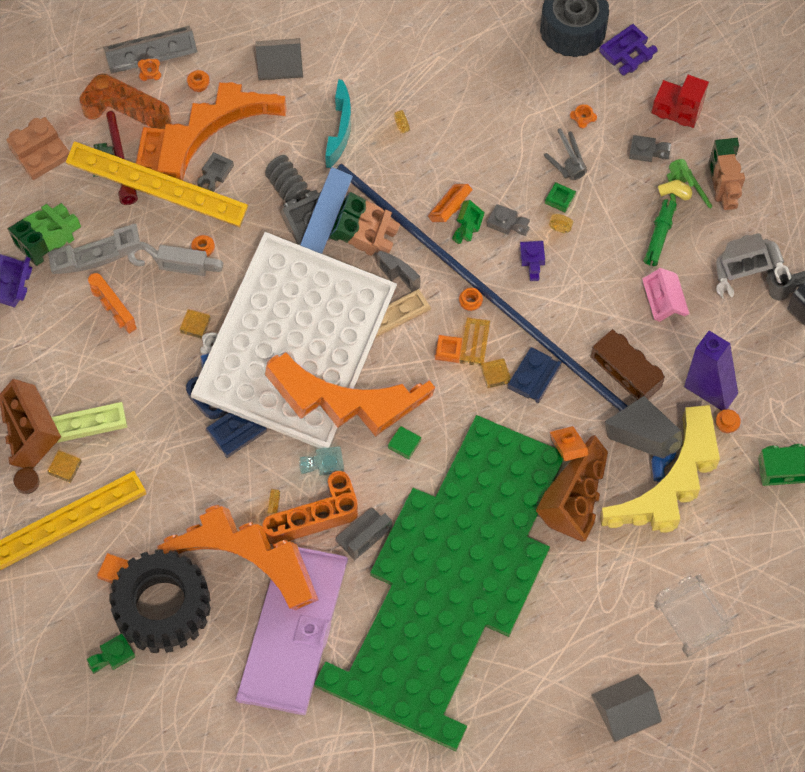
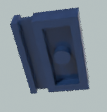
M531 347L508 383V389L528 399L531 398L539 404L561 368L562 362H557L552 357Z
M228 413L206 427V432L218 448L222 450L225 457L228 458L266 433L267 428Z

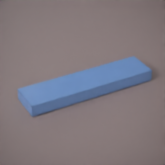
M333 167L330 168L300 246L320 254L323 253L352 180V175Z

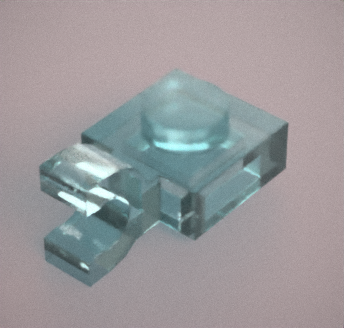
M341 447L316 449V456L300 457L299 466L301 474L313 472L315 469L319 470V476L329 475L335 471L344 472Z

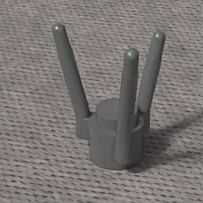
M559 128L558 133L570 156L564 163L566 165L565 168L548 153H545L544 157L562 173L565 179L570 177L571 180H578L587 173V167L583 162L573 133L571 131L568 133L573 147L572 150L562 129Z

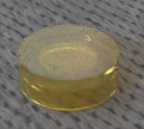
M403 110L394 112L395 122L400 133L409 132L410 127Z
M553 214L550 218L549 226L557 232L568 233L572 229L573 220L565 215Z
M271 489L267 512L269 514L278 513L281 492L278 489Z

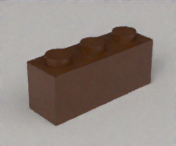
M612 329L592 346L590 358L636 400L643 396L649 399L662 388L665 379L662 370L646 360L645 355L640 350H635L624 335L618 334Z

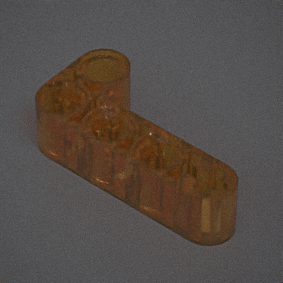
M107 74L96 75L79 97L83 115L90 120L99 118L107 107H110L151 128L165 129L166 124H172L170 109L166 103Z

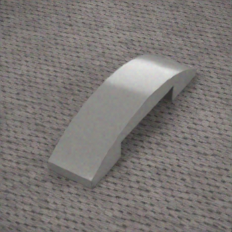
M136 223L113 230L114 236L74 249L67 245L48 252L51 272L53 274H63L93 269L130 254L141 246Z

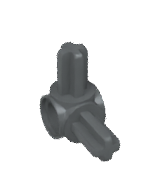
M773 266V269L766 270L769 295L775 300L787 299L790 293L795 292L797 287L805 283V271L796 274L790 273V280L788 275L782 274L779 277L781 283H778L774 272L776 267Z

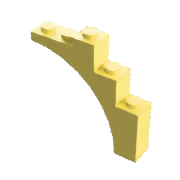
M710 405L685 407L682 417L683 446L678 460L668 475L642 496L623 504L602 508L600 515L601 526L618 528L623 524L633 523V525L641 526L651 522L652 531L659 530L662 533H667L677 529L680 522L677 500H680V502H690L697 499L700 491L697 471L702 473L711 472L717 468L720 460Z

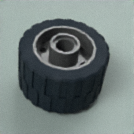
M544 0L540 24V33L542 34L543 41L554 52L560 53L563 56L578 57L593 53L605 40L610 11L608 1Z

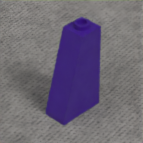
M709 330L695 348L684 388L721 411L728 409L738 395V387L731 344Z

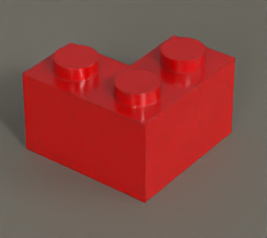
M687 74L683 86L663 80L655 97L651 114L657 115L662 119L677 122L682 126L694 128L704 105L709 81Z

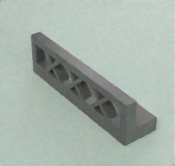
M190 26L103 47L111 74L137 68L138 62L142 59H157L161 62L198 52Z

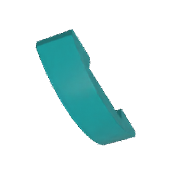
M338 79L335 96L336 111H342L338 137L328 136L325 154L326 168H331L339 160L347 146L351 132L350 97L348 89L341 79Z

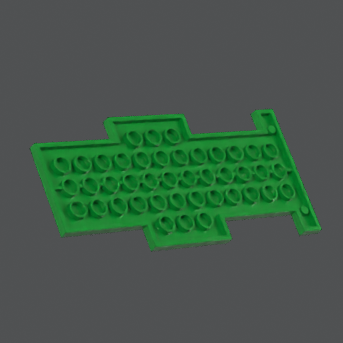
M476 415L436 497L412 488L370 572L371 577L392 586L350 671L348 672L325 661L314 683V687L457 752L467 730V725L445 716V713L485 628L487 627L510 637L549 553L550 546L528 536L539 515L536 509L544 493L555 481L564 459L559 451L554 447Z

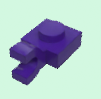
M520 242L521 266H529L530 281H539L540 266L545 265L544 242Z

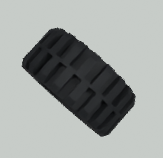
M163 549L155 550V554L149 555L148 551L140 554L142 558L135 560L133 557L127 561L128 567L126 569L121 567L117 572L119 579L113 580L111 585L113 593L109 594V602L112 607L111 612L120 633H123L129 643L134 642L136 647L141 650H145L148 647L151 653H159V649H165L166 653L173 652L174 646L179 645L182 649L188 645L187 640L189 638L195 640L199 636V628H205L207 624L206 616L210 615L211 610L209 603L211 601L210 593L201 569L197 564L192 565L191 559L183 555L179 558L178 552L172 550L168 554H164ZM159 583H170L182 589L185 599L181 608L174 615L166 619L152 620L139 614L137 602L141 594L149 587Z

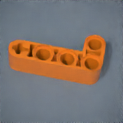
M335 471L329 476V498L267 516L262 525L269 543L274 545L283 540L291 541L353 522L358 516V503L348 474L343 471ZM337 483L345 485L342 489H336L333 486ZM344 505L353 507L350 511L340 509ZM321 512L329 514L326 518L317 517ZM297 519L305 521L300 526H296L293 524V522ZM276 527L277 531L273 532L271 528Z

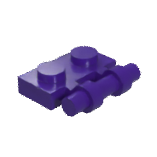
M631 24L600 46L599 52L613 66L622 62L624 65L619 68V72L625 76L627 73H633L637 70L641 63L651 60L653 55L658 52V49L655 45L647 48L645 44L648 37L634 24ZM636 51L639 55L632 58L630 54Z

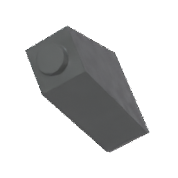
M645 396L605 421L607 437L610 440L662 459L677 452L683 446L681 430Z

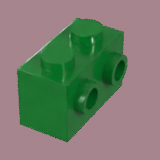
M793 444L782 448L772 445L761 450L758 462L762 486L805 483V446L803 444Z

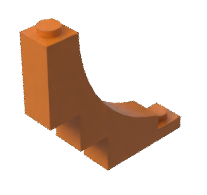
M286 352L280 357L278 355L272 357L267 362L265 376L300 419L321 406L338 428L358 415L375 437L431 398L436 388L430 380L423 385L421 383L417 384L410 392L403 384L371 390L341 387L315 377L298 365Z

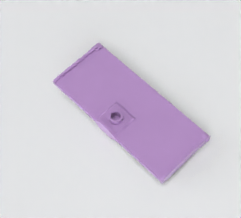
M298 547L319 600L298 610L289 609L279 588L272 580L270 581L235 701L306 715L322 653L328 640L331 620L348 557Z

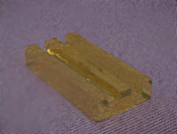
M466 319L460 364L468 362L469 365L476 363L484 367L490 328L489 320ZM471 324H475L471 355L466 356ZM480 325L485 327L479 358L475 356Z

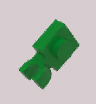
M471 200L463 201L457 218L461 227L455 231L452 240L457 244H461L463 238L467 242L472 240L473 233L479 232L485 214Z
M120 634L100 645L102 653L87 658V662L89 663L90 670L95 674L107 665H110L112 670H115L134 659L135 653L123 634Z

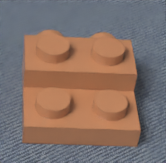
M46 117L32 119L28 127L21 131L20 129L13 130L9 134V138L6 139L10 151L32 180L66 162L70 152Z

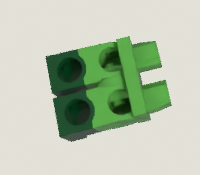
M62 203L54 208L45 204L41 207L42 210L32 213L7 228L14 245L26 257L31 258L30 261L36 266L44 262L42 256L54 248H60L66 242L74 241L72 233L81 228L78 218L74 214L70 215Z

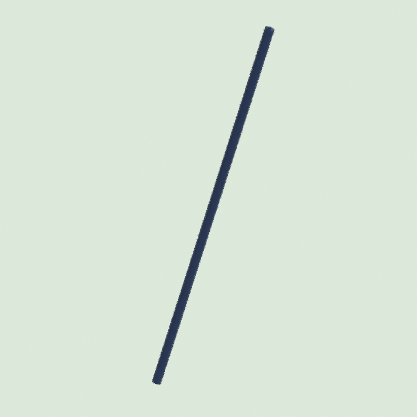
M340 164L337 167L338 170L352 175L351 184L384 211L392 212L391 217L616 409L621 411L628 407L619 397L346 166Z

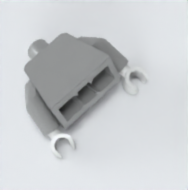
M759 233L745 235L740 239L728 242L725 251L716 261L718 281H720L716 290L721 298L724 299L723 293L726 290L731 297L734 295V290L728 283V280L773 269V266L776 267L774 272L778 283H781L779 277L782 274L788 275L790 280L791 275L788 267L783 265L784 260L779 246L768 239L763 240Z

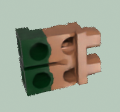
M738 137L715 140L708 162L716 192L715 201H722L724 210L738 208L737 199L742 196V187L745 181L744 173H740L741 165L735 157L740 146Z
M350 192L343 200L329 238L334 241L340 239L353 245L358 250L365 251L370 256L379 251L390 253L393 242L383 238L384 234L394 237L400 224L390 218L392 212L384 211L379 206Z

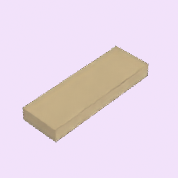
M419 289L389 304L376 337L431 310L430 305Z

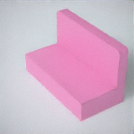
M659 268L642 279L654 320L661 322L674 313L682 316L689 314L676 273Z

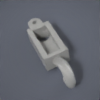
M140 242L141 246L128 254L129 261L135 266L145 265L143 260L135 258V253L138 250H145L156 261L159 270L205 276L206 271L221 272L224 264L221 260L207 258L205 251L160 245L157 251L145 242Z

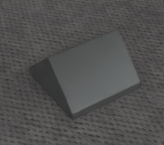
M300 38L256 41L259 81L303 78Z
M639 674L591 695L614 742L662 721L654 691Z

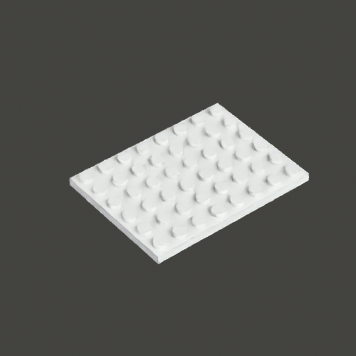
M265 232L194 386L191 398L328 451L338 427L321 406L300 419L265 376L267 362L276 355L280 357L286 352L298 365L315 377L337 386L354 389L397 283Z

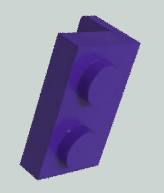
M0 254L1 304L15 308L20 300L23 301L25 299L27 287H24L25 280H29L32 272V267L29 266L31 258L25 257L23 261Z

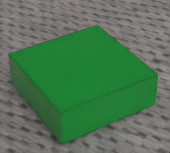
M555 182L545 199V204L566 213L576 196V191Z
M400 426L389 442L388 449L409 460L420 444L422 437Z

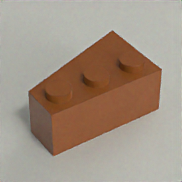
M12 379L0 393L2 421L7 424L8 430L5 440L6 444L10 445L12 455L8 458L9 465L33 469L58 442L61 435L36 386Z

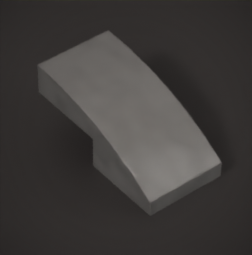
M383 251L377 253V265L391 281L399 276L412 292L420 288V276L408 264Z

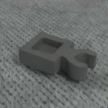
M213 152L202 168L203 176L197 181L198 187L202 188L204 184H210L208 190L214 192L216 181L224 182L234 167L233 161Z

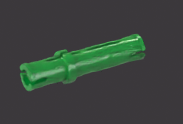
M668 199L663 200L659 216L654 220L655 228L643 260L649 266L651 261H653L652 266L658 265L668 230L672 228V217L677 207L676 202L670 200L669 205H667Z

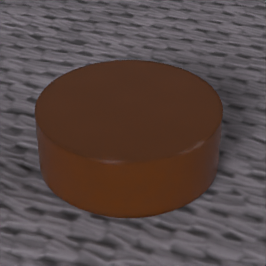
M31 468L20 469L13 478L16 489L22 494L33 493L40 484L36 471Z

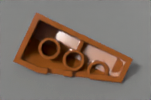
M592 435L585 443L588 455L572 459L544 493L536 509V512L549 528L581 542L587 540L595 523L596 514L593 513L595 502L599 501L600 498L597 488L599 480L604 477L608 451L596 435Z

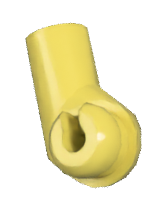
M680 180L658 185L661 197L671 193L684 201L692 197L691 187Z

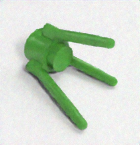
M678 159L673 161L669 165L671 173L667 174L669 182L674 180H680L684 183L688 182L691 187L694 186L708 208H712L711 202L693 176L686 160ZM671 193V200L676 202V195Z

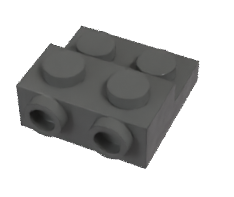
M317 190L305 194V199L299 202L296 199L283 204L284 208L280 211L297 245L301 243L321 193H318Z

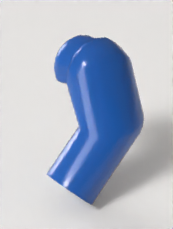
M676 452L663 459L657 456L652 457L651 464L654 481L660 482L665 478V467L675 459Z

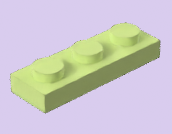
M122 402L52 417L61 435L57 443L128 428Z

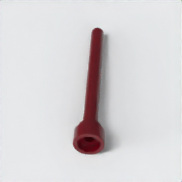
M108 111L106 117L114 155L125 160L116 115L113 111ZM121 184L118 192L120 203L123 205L136 203L138 200L137 191Z

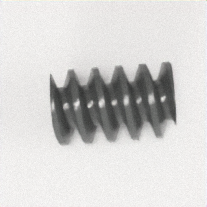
M287 155L276 157L266 167L265 176L275 187L284 203L293 199L299 202L305 199V194L311 192L306 190L308 184L303 181L301 175H298V170L293 168V163L289 161Z

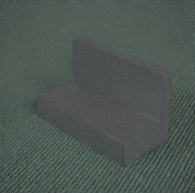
M369 508L336 537V542L355 561L392 529V519L386 513L381 516L374 508Z

